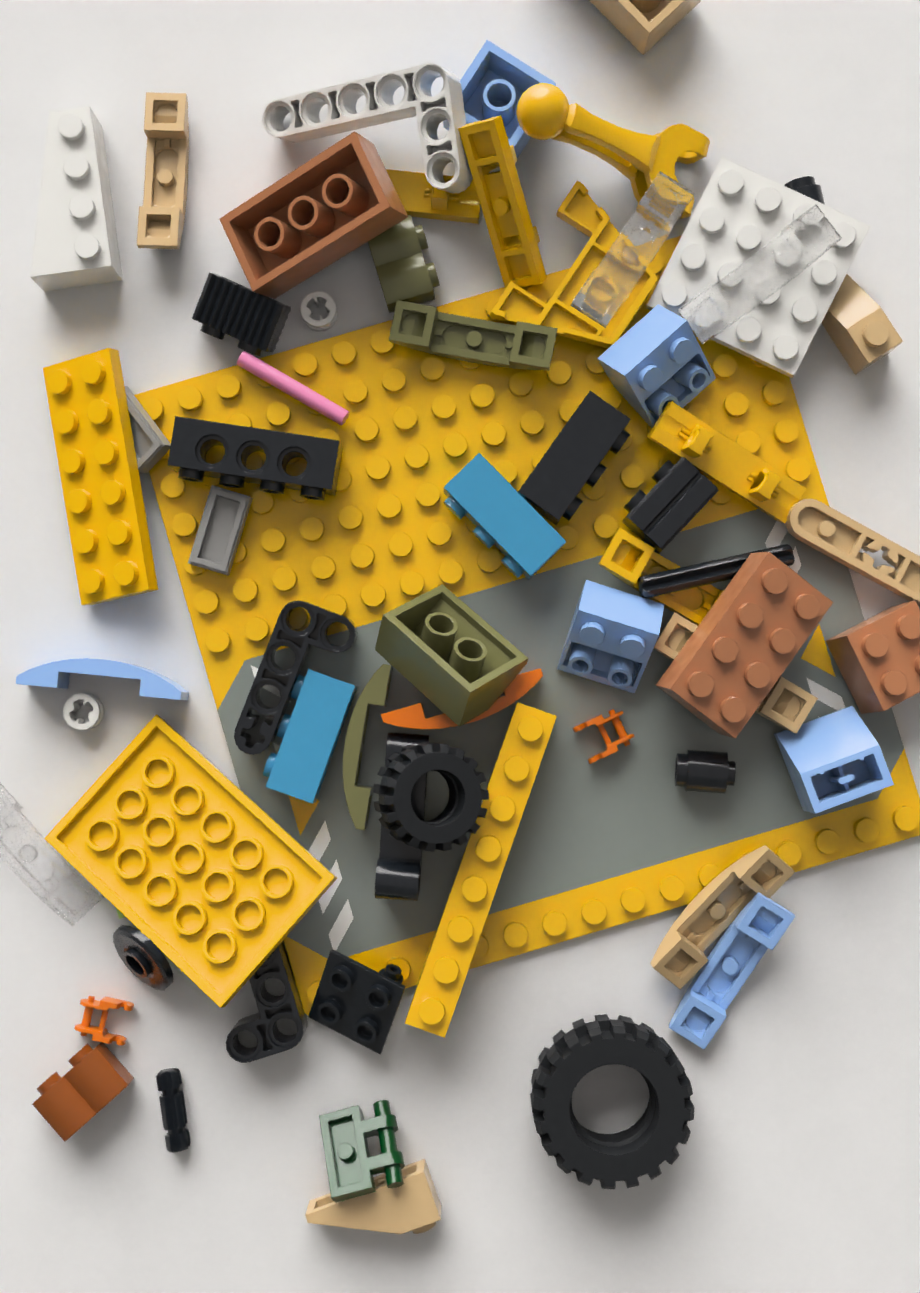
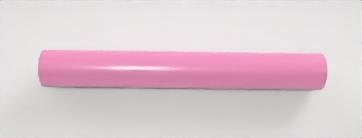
M246 351L240 354L237 360L238 366L341 426L347 420L350 413L348 410Z

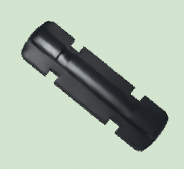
M178 1068L164 1069L159 1071L156 1080L158 1091H162L159 1100L163 1128L168 1130L165 1136L166 1148L171 1153L181 1152L188 1149L191 1143L189 1129H185V1124L188 1122L183 1090H179L182 1084L181 1074Z

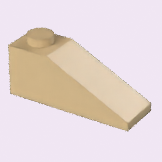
M846 274L822 321V325L856 375L889 354L903 340L882 308Z
M422 1159L401 1169L404 1184L400 1187L388 1188L384 1173L374 1177L376 1192L337 1203L331 1199L330 1193L309 1201L305 1216L307 1222L312 1224L394 1234H404L412 1231L414 1234H419L430 1230L436 1225V1221L441 1220V1203L426 1160Z

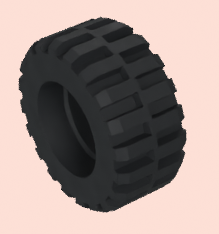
M607 1014L595 1015V1021L585 1023L582 1018L573 1022L574 1029L566 1034L561 1029L552 1037L554 1044L550 1049L544 1047L538 1057L540 1064L538 1069L533 1070L531 1079L532 1093H530L534 1123L536 1131L541 1137L542 1146L548 1156H554L557 1166L566 1174L571 1173V1171L576 1172L579 1182L590 1186L593 1179L600 1180L602 1189H615L616 1181H625L627 1188L639 1186L638 1177L647 1173L651 1180L662 1174L659 1167L662 1162L666 1160L672 1165L679 1157L676 1146L678 1143H687L691 1133L687 1122L694 1120V1105L690 1100V1096L693 1095L691 1083L685 1074L683 1065L671 1046L663 1037L656 1035L654 1030L643 1022L638 1025L630 1017L621 1015L618 1016L617 1020L609 1019ZM618 1064L631 1067L642 1075L649 1090V1102L642 1117L630 1128L614 1134L596 1133L583 1127L577 1121L572 1110V1094L579 1081L590 1071L604 1065Z

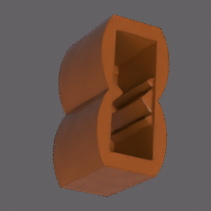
M102 1042L94 1049L87 1043L68 1060L73 1066L72 1069L63 1077L56 1071L37 1088L41 1096L32 1105L64 1142L112 1101L134 1079Z

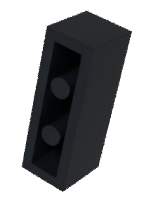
M589 391L518 493L539 514L553 524L557 525L562 517L569 521L583 502V500L577 497L585 484L593 488L607 467L601 464L609 450L617 454L630 436L624 429L631 419Z

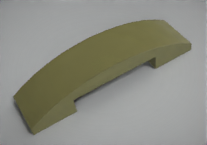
M397 300L389 341L425 353L471 363L513 369L550 371L558 328L517 321L516 325L442 313L438 312L437 307Z
M387 664L380 666L363 689L353 710L345 738L343 752L344 792L351 819L355 828L359 830L367 828L373 787L357 785L370 705L387 707L393 666Z

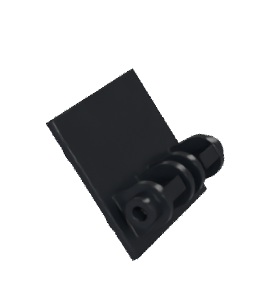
M332 949L308 1017L381 1054L406 986L402 985L403 976L401 975V968L394 964H388L378 973Z

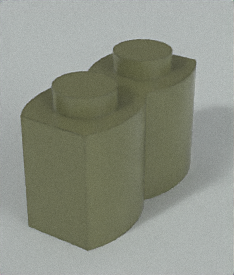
M408 215L406 219L368 241L389 313L395 312L397 300L417 304L435 300L433 288L440 286L434 263L426 264L422 254V250L428 248L422 224L414 226L411 215Z

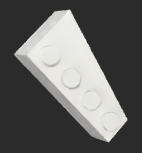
M90 106L49 112L30 278L43 291L123 280L103 129Z

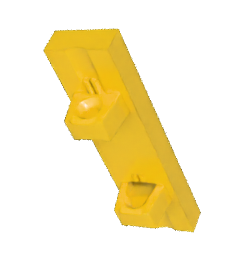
M502 116L465 124L458 128L505 289L510 281L519 287L541 284L547 279L538 248L540 239L536 226H532L515 166L518 160L514 146L509 145ZM497 167H500V171L489 173Z
M386 169L407 215L417 218L479 224L480 201L473 179L465 191L449 193L431 186L426 179L425 173ZM443 175L445 183L453 178V176Z
M673 401L667 403L647 438L678 458H686L700 472L780 523H786L789 510L795 503L800 501L807 488ZM762 472L765 477L761 484L756 488L750 489L759 473Z

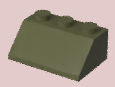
M443 584L383 614L375 651L459 727L487 711L525 667L529 659Z

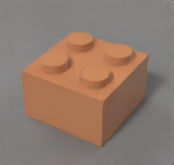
M915 600L892 606L825 641L861 714L886 711L920 692V609Z

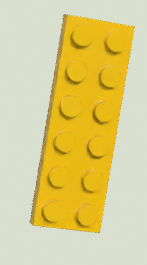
M106 348L43 368L81 605H95L158 590L119 350Z

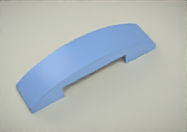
M83 658L55 661L29 669L16 677V684L68 689L70 673L141 680L139 696L174 700H188L189 692L183 687L155 671L125 662Z
M758 892L737 915L708 955L707 959L709 961L698 971L669 1023V1028L705 1050L726 1019V1009L767 949H774L795 918V914Z

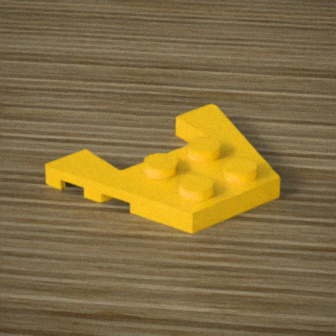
M577 180L557 210L556 216L590 237L589 241L548 303H544L510 281L491 310L490 316L512 324H517V321L558 328V336L609 348L622 337L656 285L659 277L629 240L621 236L610 222L608 214L602 207L599 208L588 195L587 188Z

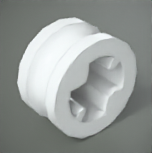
M313 291L302 300L300 306L301 315L305 324L311 330L321 332L333 327L338 318V310L333 297L323 291ZM319 303H325V308L329 315L325 319L320 315V320H314L310 308L314 304L319 307Z
M83 693L70 697L63 708L64 720L69 726L78 730L95 728L102 721L105 712L99 698ZM84 700L83 705H92L93 711L88 714L89 721L87 723H84V718L77 719L75 717V712L80 709L79 702Z

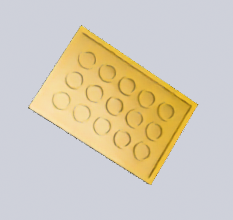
M158 715L151 719L44 838L220 1008L225 1007L337 879L332 872Z

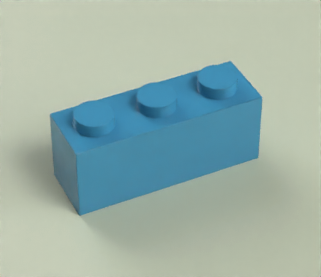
M480 453L443 487L444 494L448 497L444 504L460 520L466 516L476 526L472 532L487 548L490 549L495 545L505 555L501 562L517 578L523 574L529 580L566 543V540Z
M308 669L306 676H298L291 694V698L297 700L292 715L285 713L278 729L277 737L283 738L277 754L270 753L263 771V776L269 777L265 787L312 804L317 801L357 686Z

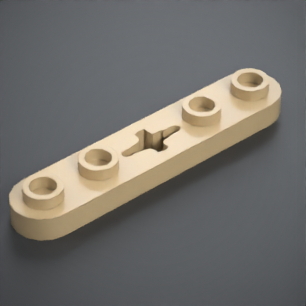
M803 499L791 507L785 524L789 534L795 539L906 600H915L920 607V556L818 500ZM860 549L872 553L881 549L884 551L882 554L883 560L894 566V568L886 565L874 568L872 566L874 559L865 552L860 553Z

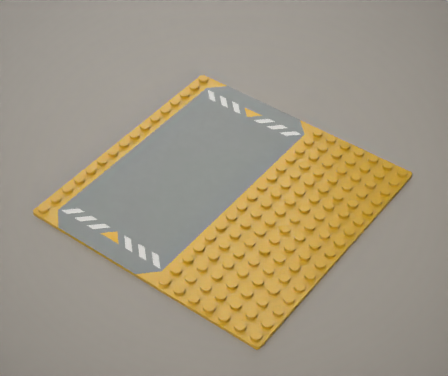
M681 236L636 248L659 279L624 334L651 311L646 309L647 304ZM570 268L547 274V279L541 284L521 288L544 303H548ZM505 287L437 306L438 312L516 325L494 319L490 316L491 310L504 292ZM389 320L259 358L350 412L349 416L342 426L238 365L134 395L170 443L175 416L339 440L343 448L336 495L325 494L324 500L303 498L300 496V490L286 488L284 489V494L267 493L259 490L260 484L244 482L243 488L227 487L219 484L220 478L204 476L203 482L183 480L178 478L179 472H175L168 466L170 450L149 471L239 787L337 877L335 882L284 939L302 1007L306 1015L309 1016L332 949L378 973L388 964L397 965L402 970V985L409 988L418 984L468 842L466 841L461 846L453 843L451 844L452 849L447 851L435 849L434 852L422 850L418 901L375 899L376 867L379 859L381 823L379 819L382 815L380 812L375 811L373 802L379 801V794L372 793L367 828L359 830L355 828L351 819L343 784L344 744L355 705L366 684L382 664L391 665L375 651L383 614L442 584L529 658L519 674L541 668L543 677L513 704L484 719L464 724L460 727L410 729L384 723L381 714L422 703L426 718L443 714V712L393 667L387 707L370 705L357 785L370 786L373 789L374 783L380 785L382 777L377 774L381 766L385 767L388 733L429 735V743L447 744L449 747L463 750L465 757L473 758L477 762L478 766L475 768V771L484 773L486 782L481 783L480 786L481 789L486 790L516 703L519 702L557 716L469 969L687 905L722 871L743 856L765 845L795 872L920 835V798L892 707L882 712L861 714L825 642L865 621L849 568L795 539L789 534L785 523L778 522L702 472L700 473L708 478L719 491L659 554L678 566L685 567L780 545H790L793 549L795 561L793 565L788 567L829 598L833 604L780 677L787 679L818 698L803 723L853 706L878 742L894 785L816 814L803 811L774 735L786 729L754 712L736 739L718 734L656 686L673 662L657 650L653 649L635 694L557 669L571 621L586 580L642 597L640 592L615 577L598 563L618 528L641 540L639 536L623 523V519L629 514L624 506L640 489L646 495L657 484L652 479L653 475L668 460L674 465L680 460V458L647 438L652 428L611 383L597 359L608 348L557 335L550 371L497 367L446 358L389 341L393 320ZM693 331L716 379L684 406L683 409L807 488L800 501L803 499H815L829 506L790 377ZM589 391H591L631 419L624 429L630 436L617 454L609 450L601 464L607 467L593 488L588 484H585L577 497L583 500V502L569 521L562 517L558 524L555 525L543 517L566 540V543L529 580L523 574L517 578L501 562L505 555L495 545L490 549L487 548L472 532L476 526L466 516L460 520L444 504L448 497L444 494L443 487L480 453L518 492ZM220 445L211 447L206 454L207 463L215 464L220 462L225 455V448ZM260 451L251 453L247 457L246 467L250 470L261 468L266 460L265 453ZM300 457L291 459L287 463L286 473L291 476L302 474L306 469L307 461ZM762 472L759 473L750 489L756 488L761 484L765 477ZM212 485L253 498L229 576L188 563ZM732 579L712 583L711 585L719 590H725ZM297 600L312 603L349 618L356 625L358 632L354 645L344 652H329L311 645L300 675L306 676L308 669L357 686L317 801L313 804L265 787L269 778L263 776L267 759L271 752L278 753L283 738L276 735L271 746L263 752L254 755L241 751L234 739L235 728L279 614L285 605ZM298 607L290 613L289 622L295 630L304 631L310 624V614L306 609ZM665 607L659 636L674 612ZM335 622L328 628L327 637L332 644L342 646L349 639V629L345 624ZM288 646L279 647L274 656L276 664L282 669H290L296 659L294 651ZM273 685L263 686L260 691L262 703L268 707H275L279 704L281 698L279 690ZM290 699L285 711L286 714L292 715L296 699ZM614 709L615 713L623 711L619 718L627 735L634 734L635 736L629 739L630 745L625 746L624 743L617 745L619 751L589 764L588 758L605 751V741L598 727L594 724L574 733L572 728L601 714L605 719L610 716L608 711ZM252 710V714H258L260 717L253 728L246 729V733L251 735L250 742L255 744L260 739L265 740V736L260 734L262 722L267 718L273 721L274 716L261 715ZM612 721L603 724L611 742L620 739ZM687 750L727 752L728 761H735L736 763L734 786H727L725 794L685 791V787L675 786L677 753L687 754ZM437 771L427 772L424 821H430L438 817L446 808L449 800L447 782ZM470 832L465 834L467 839H469Z

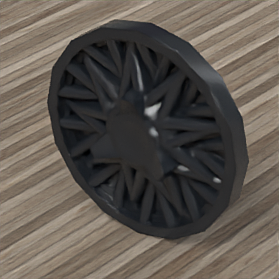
M127 925L120 926L113 933V943L118 955L126 967L138 979L156 990L163 991L173 983V972L169 962L160 949L147 936Z

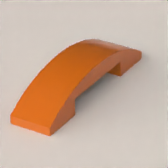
M541 668L518 674L504 690V696L499 697L487 711L465 724L493 715L520 699L543 677ZM422 703L381 714L384 723L410 729H442L458 726L444 713L426 718Z

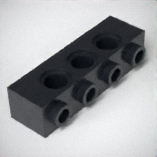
M175 416L168 466L175 472H179L178 478L187 481L203 482V478L206 476L220 478L219 484L227 487L243 488L244 482L260 484L259 490L267 493L284 494V489L286 488L300 490V496L303 498L324 500L325 494L336 495L343 448L339 440ZM220 445L225 448V455L220 462L215 464L207 463L206 454L211 447ZM256 451L265 453L266 460L261 468L250 470L246 467L247 457L251 453ZM300 457L307 461L306 469L302 474L291 476L286 473L287 463L291 459Z

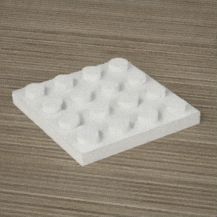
M721 156L646 309L652 310L659 304L686 319L692 331L793 378L871 226Z

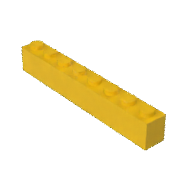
M519 702L515 705L486 788L489 793V800H482L481 808L487 809L485 818L478 816L475 823L480 828L475 834L470 833L412 998L405 1024L444 1038L446 1036L557 718L556 715Z

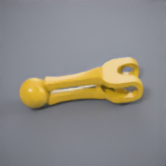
M548 83L535 84L521 95L517 104L516 115L521 129L528 136L537 140L553 139L569 143L606 161L630 180L634 197L639 205L648 212L670 220H679L691 216L695 200L694 195L678 183L675 176V163L692 164L706 157L710 140L704 134L684 124L669 126L655 135L627 130L591 114L577 103L569 105L568 99L562 90Z

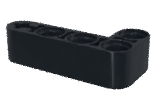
M305 601L289 602L283 607L235 728V743L241 751L254 755L263 752L271 746L277 735L280 723L291 699L295 682L301 673L311 645L334 653L347 651L356 642L358 634L356 625L352 620ZM298 607L306 609L310 614V624L304 631L295 630L289 622L290 613ZM335 622H341L349 629V639L342 646L332 644L327 637L328 628ZM281 646H288L295 653V663L290 669H282L275 662V652ZM273 685L279 690L281 698L277 706L268 707L262 703L260 691L263 686ZM252 710L261 715L274 716L273 721L267 718L262 722L260 734L265 736V740L260 739L255 744L250 742L251 735L246 733V729L253 728L260 717L258 714H252Z
M388 733L385 767L389 766L390 762L387 759L393 753L400 754L402 752L401 748L407 745L429 742V735ZM427 773L423 774L416 781L411 792L413 811L423 821L425 816ZM381 824L380 852L375 879V899L418 901L422 850L395 839L389 834L391 831L384 828Z
M284 940L249 979L259 1013L239 1020L228 1034L226 1050L235 1061L247 1063L290 1050L298 1045L306 1031L308 1024L307 1015L302 1007ZM268 978L281 980L285 986V993L281 996L271 995L265 988V980ZM281 1018L293 1020L297 1026V1033L293 1035L282 1034L277 1027V1020ZM245 1030L252 1032L257 1038V1046L252 1048L244 1047L238 1040V1033Z

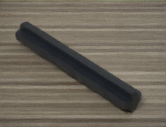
M785 544L644 575L638 578L639 592L643 598H649L733 579L749 555L755 552H771L784 564L791 566L795 561L793 549L790 545Z

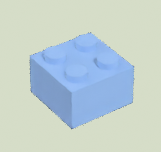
M486 40L460 80L466 124L501 115L509 145L514 146L516 157L518 158L531 138L521 129L517 120L516 110L521 95L535 84L548 83L556 86V83ZM446 119L443 121V128L449 131V122Z

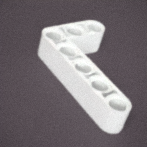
M424 63L278 98L269 102L262 114L264 129L270 135L292 143H300L417 116L424 172L431 186L449 193H460L470 186L473 179L458 128L466 124L461 84L459 78L454 73L436 63ZM442 76V90L437 95L432 96L431 86L436 78ZM403 85V99L394 105V92ZM362 95H365V107L357 114V100ZM325 104H327L328 114L326 118L322 122H320V110ZM288 113H290L291 123L286 130H284V118ZM448 119L449 131L444 138L439 140L437 128L442 121ZM454 162L455 174L450 181L445 183L443 170L448 163Z

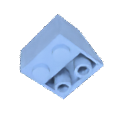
M659 304L597 358L613 386L651 428H653L668 402L673 401L683 408L716 379L688 321Z
M586 580L571 621L557 669L635 694L659 637L665 604Z
M853 706L805 722L797 734L788 730L774 734L803 811L816 814L894 785L878 742Z

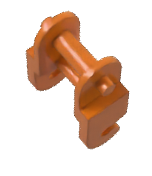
M614 709L608 711L610 716L605 719L601 714L572 728L574 733L594 724L598 727L605 741V751L588 758L589 764L619 751L617 745L624 743L625 746L630 745L629 739L635 736L634 734L627 735L619 718L623 711L615 713ZM609 721H612L620 738L611 742L603 725Z
M89 996L88 999H81L80 1004L85 1006L82 1023L76 1024L74 1029L81 1032V1036L92 1034L93 1041L107 1044L115 1041L117 1045H125L126 1037L108 1033V1029L105 1028L108 1011L111 1008L119 1009L124 1007V1010L132 1011L134 1004L129 1001L106 996L100 1001L94 1000V996ZM93 1009L102 1010L99 1027L90 1025Z

